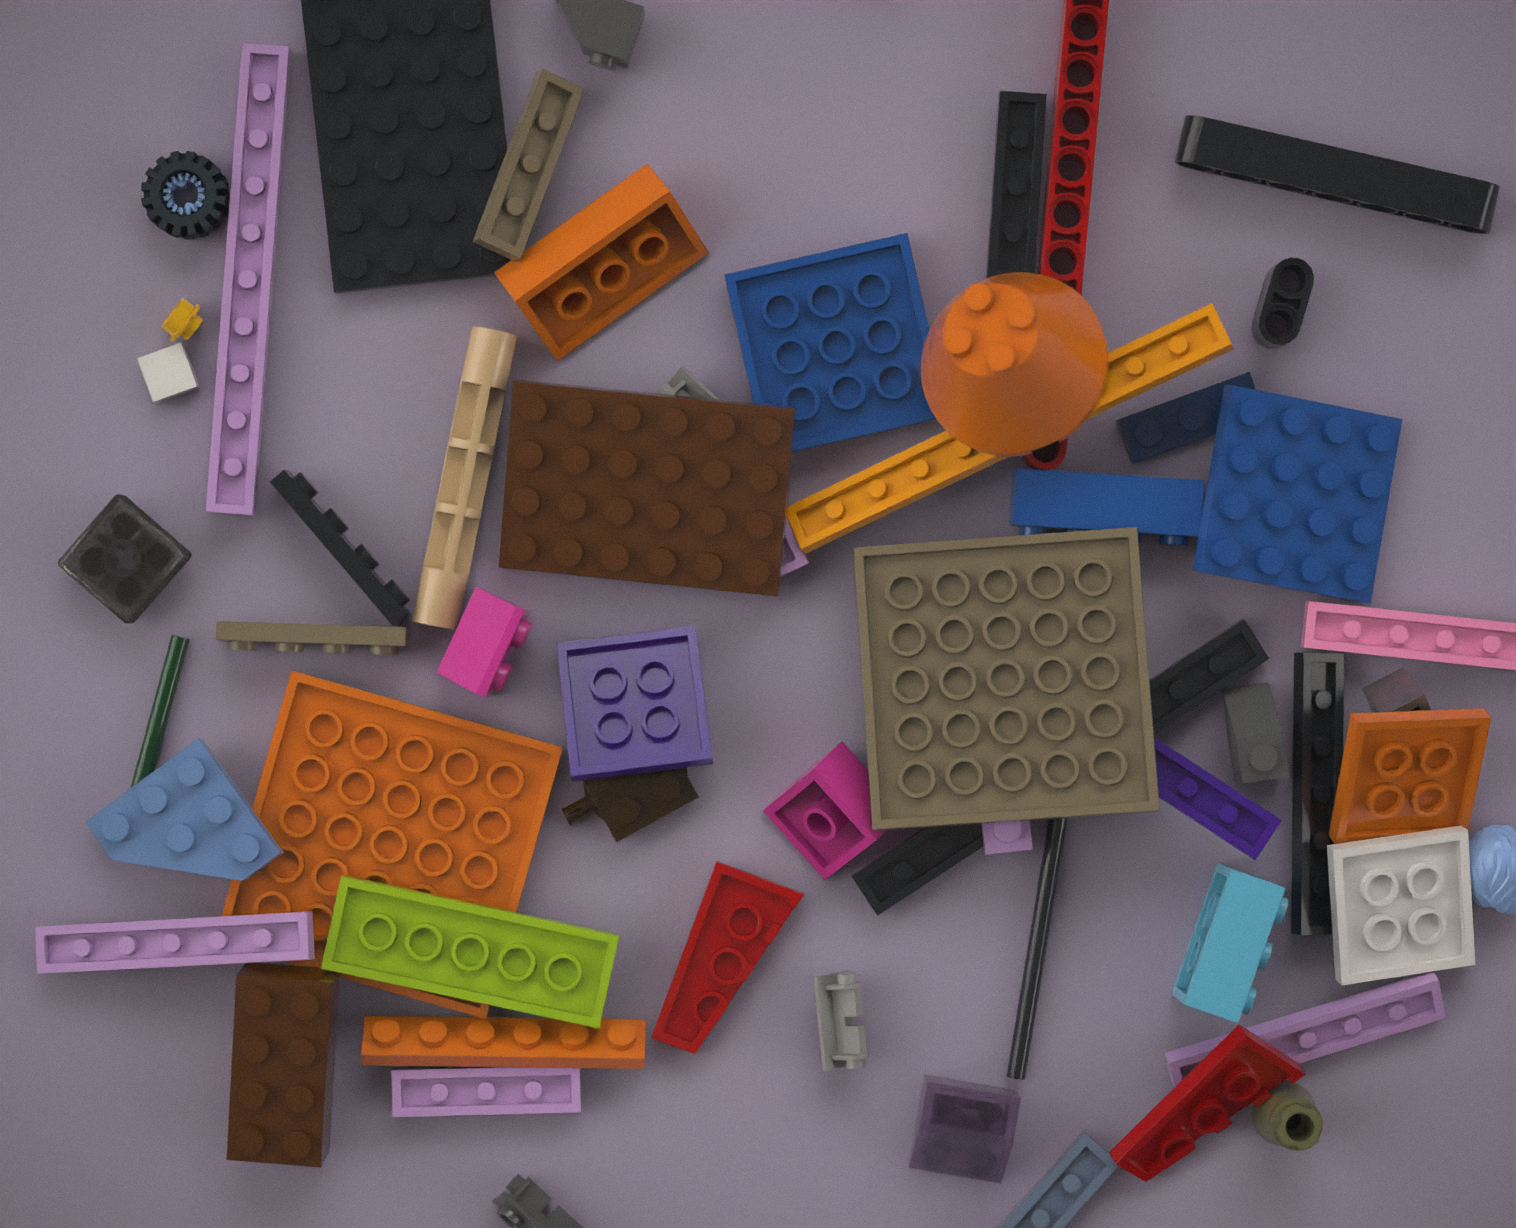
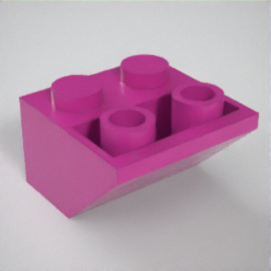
M476 587L436 673L484 698L491 696L493 690L497 692L503 691L514 667L507 663L513 647L522 649L533 626L532 622L526 620L530 610L480 587Z

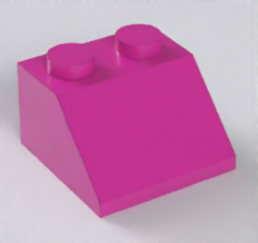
M842 741L815 762L763 810L825 880L878 840L886 831H873L869 770Z

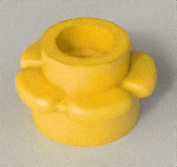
M182 298L166 317L161 328L171 335L169 338L171 342L175 341L178 336L187 341L203 321V318L197 314L200 309L199 304L192 305Z

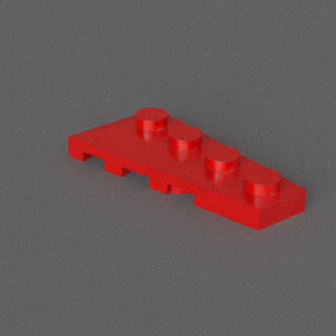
M716 860L651 1038L696 1054L741 985L746 981L767 947L772 943L791 912L805 894Z
M1238 1024L1109 1153L1116 1165L1142 1181L1147 1182L1195 1150L1194 1141L1205 1134L1214 1132L1219 1134L1233 1124L1230 1120L1231 1116L1251 1103L1255 1108L1259 1107L1272 1097L1269 1092L1271 1089L1286 1079L1293 1084L1306 1074L1298 1062Z

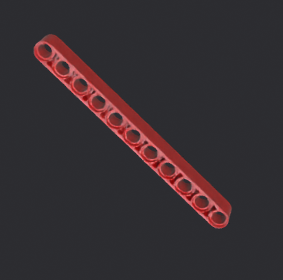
M1063 0L1037 274L1059 280L1073 288L1081 296L1109 0ZM1077 19L1088 20L1095 29L1094 38L1090 40L1078 39L1071 30V23ZM1079 65L1087 69L1091 78L1090 84L1085 87H1077L1071 84L1067 78L1068 68ZM1068 112L1079 113L1086 121V130L1081 134L1069 133L1063 126V115ZM1066 158L1076 160L1082 168L1081 178L1076 181L1065 180L1058 171L1059 161ZM1068 205L1075 209L1078 218L1077 224L1072 228H1064L1058 225L1053 214L1055 207ZM1063 251L1070 255L1073 260L1072 272L1066 275L1055 273L1049 264L1051 253ZM1068 437L1061 442L1058 440L1053 442L1056 453L1050 462H1040L1033 454L1023 455L1022 459L1031 469L1050 470L1060 465L1064 460L1067 452Z

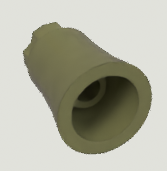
M1283 1081L1269 1091L1272 1096L1269 1100L1257 1108L1254 1105L1252 1106L1254 1127L1266 1141L1294 1151L1311 1148L1319 1141L1323 1128L1322 1116L1311 1094L1297 1083L1291 1084L1290 1081ZM1297 1113V1123L1294 1126L1286 1127L1287 1120Z

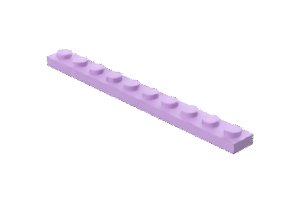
M242 43L206 499V512L255 516L291 49L289 46Z

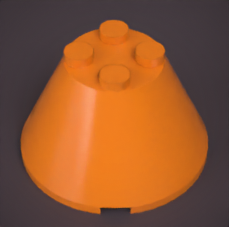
M1030 272L995 275L983 279L960 292L943 308L935 319L922 351V388L930 410L943 428L956 440L986 454L996 456L1028 455L1033 453L1032 450L1047 446L1057 440L1059 442L1063 441L1074 433L1090 416L1105 387L1109 366L1108 345L1100 321L1092 307L1078 292L1065 283L1052 277Z

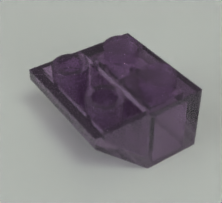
M924 1074L908 1167L1001 1184L1013 1146L1021 1101L1020 1095L1013 1089Z

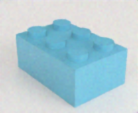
M1218 862L1172 995L1184 1005L1235 1023L1239 1022L1242 1013L1248 1015L1253 1006L1257 991L1255 987L1251 986L1257 968L1264 970L1271 955L1272 943L1267 942L1273 924L1280 925L1287 909L1288 898L1283 897L1286 888L1270 880Z

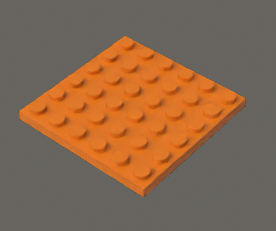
M291 670L252 807L284 853L248 880H231L221 916L312 911L315 959L283 962L297 966L321 967L342 875L517 912L564 747ZM340 973L339 977L484 1019L487 1018L490 1005L348 974Z

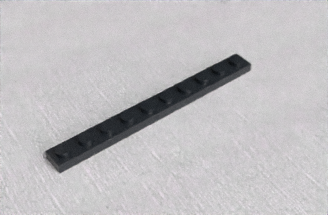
M1244 619L1239 620L1149 679L1153 734L1270 659ZM981 824L922 828L851 876L878 916L982 848L984 844Z

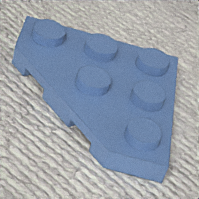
M203 738L196 739L85 822L114 861L238 881L248 880L284 853Z

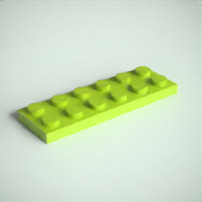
M342 875L321 969L600 1028L620 934Z

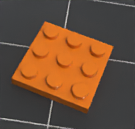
M1485 708L1351 713L1329 830V837L1333 843L1339 844L1460 825L1469 830L1492 718Z

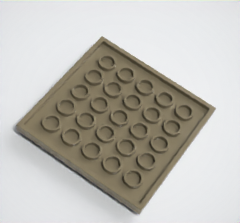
M1137 527L853 547L873 831L1159 812Z

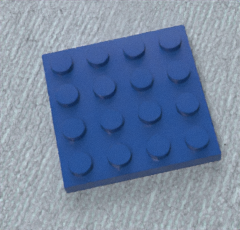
M908 233L724 274L753 403L796 407L792 452L937 420L930 410L922 388L921 358L924 343L929 333V325Z
M1224 385L1192 571L1356 602L1371 603L1402 419L1235 385Z

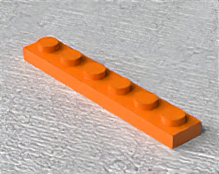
M365 1015L361 1059L362 1065L645 1069L646 1019H601L600 1028H594L552 1018L487 1017L484 1019L480 1017Z

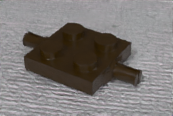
M687 768L585 780L583 785L586 796L565 808H561L564 816H568L582 808L581 811L566 818L570 826L595 812L596 815L605 821L612 836L618 843L700 797L688 777Z

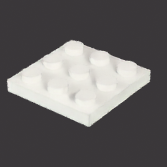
M1460 825L1327 845L1335 980L1340 985L1475 965L1469 836L1466 828Z

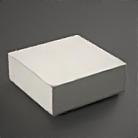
M182 342L137 358L153 403H158L199 388L187 351Z

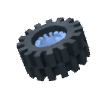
M175 151L171 152V156L168 158L161 156L156 160L158 164L153 169L148 168L145 173L148 176L147 181L141 184V190L144 192V198H141L142 206L147 210L146 215L158 228L176 238L183 237L186 240H191L195 236L205 237L209 235L208 231L213 227L217 229L222 224L219 222L222 216L227 217L229 211L227 202L230 201V192L227 188L229 184L226 177L209 159L203 155L199 156L195 152L186 151V153H180ZM189 183L194 184L199 193L198 201L195 202V205L187 202L184 208L178 207L174 201L175 190L178 187L186 189Z

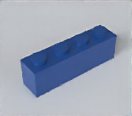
M1016 468L1012 470L1009 526L1020 527L1019 535L1046 534L1048 529H1064L1067 532L1137 527L1138 543H1141V536L1143 534L1159 535L1161 545L1188 546V537L1196 538L1199 534L1203 510L1204 480Z

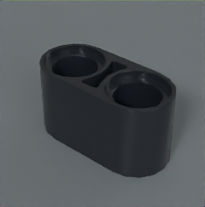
M1290 257L1280 261L1268 271L1252 321V333L1254 339L1266 348L1275 349L1290 343L1297 337L1301 329L1314 283V274L1308 263L1300 258ZM1282 269H1290L1298 275L1300 286L1297 292L1288 293L1279 285L1278 277ZM1271 313L1282 316L1286 321L1287 330L1282 338H1275L1266 330L1265 321Z

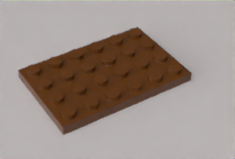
M514 380L512 384L499 568L778 597L780 592L796 407Z

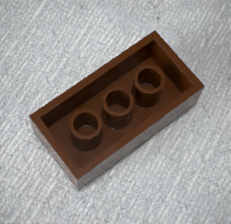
M256 962L245 963L236 975L227 1160L308 1167L322 1166L330 1151L340 973L324 970L321 967Z

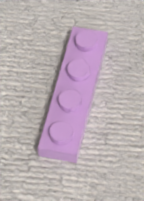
M446 1066L393 1068L391 1070L392 1117L581 1113L582 1110L581 1068Z

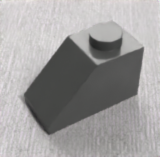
M556 0L583 54L590 56L589 63L611 71H615L617 65L628 68L644 19V6L625 0Z
M1269 683L1222 689L1221 694L1234 781L1246 784L1289 777L1283 730Z

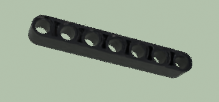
M1193 115L1185 116L1175 159L1177 165L1197 171L1477 234H1489L1500 188L1497 184Z

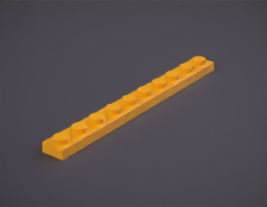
M1213 303L1109 352L1108 375L1105 387L1095 409L1087 419L1234 350ZM944 431L787 506L786 516L800 549L806 554L1010 456H996L974 450L956 440L947 431Z

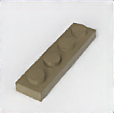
M545 69L536 72L474 236V243L512 261L521 259L584 88Z
M216 621V640L229 641L228 650L257 651V642H276L275 651L304 652V643L323 644L322 653L351 654V645H370L369 654L398 655V646H410V627Z

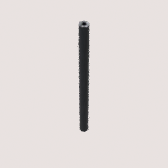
M1068 818L1048 820L1007 1070V1077L1025 1080Z

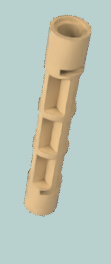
M471 326L412 618L413 622L456 630L459 625L517 335Z

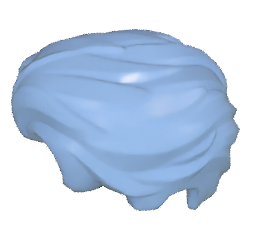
M1489 825L1488 827H1483L1481 831H1477L1469 840L1472 900L1484 908L1492 907L1500 913L1515 914L1516 830L1509 825Z

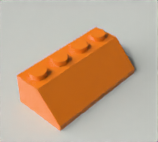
M645 164L523 251L521 259L509 261L494 273L558 361L709 252L670 190L652 168Z

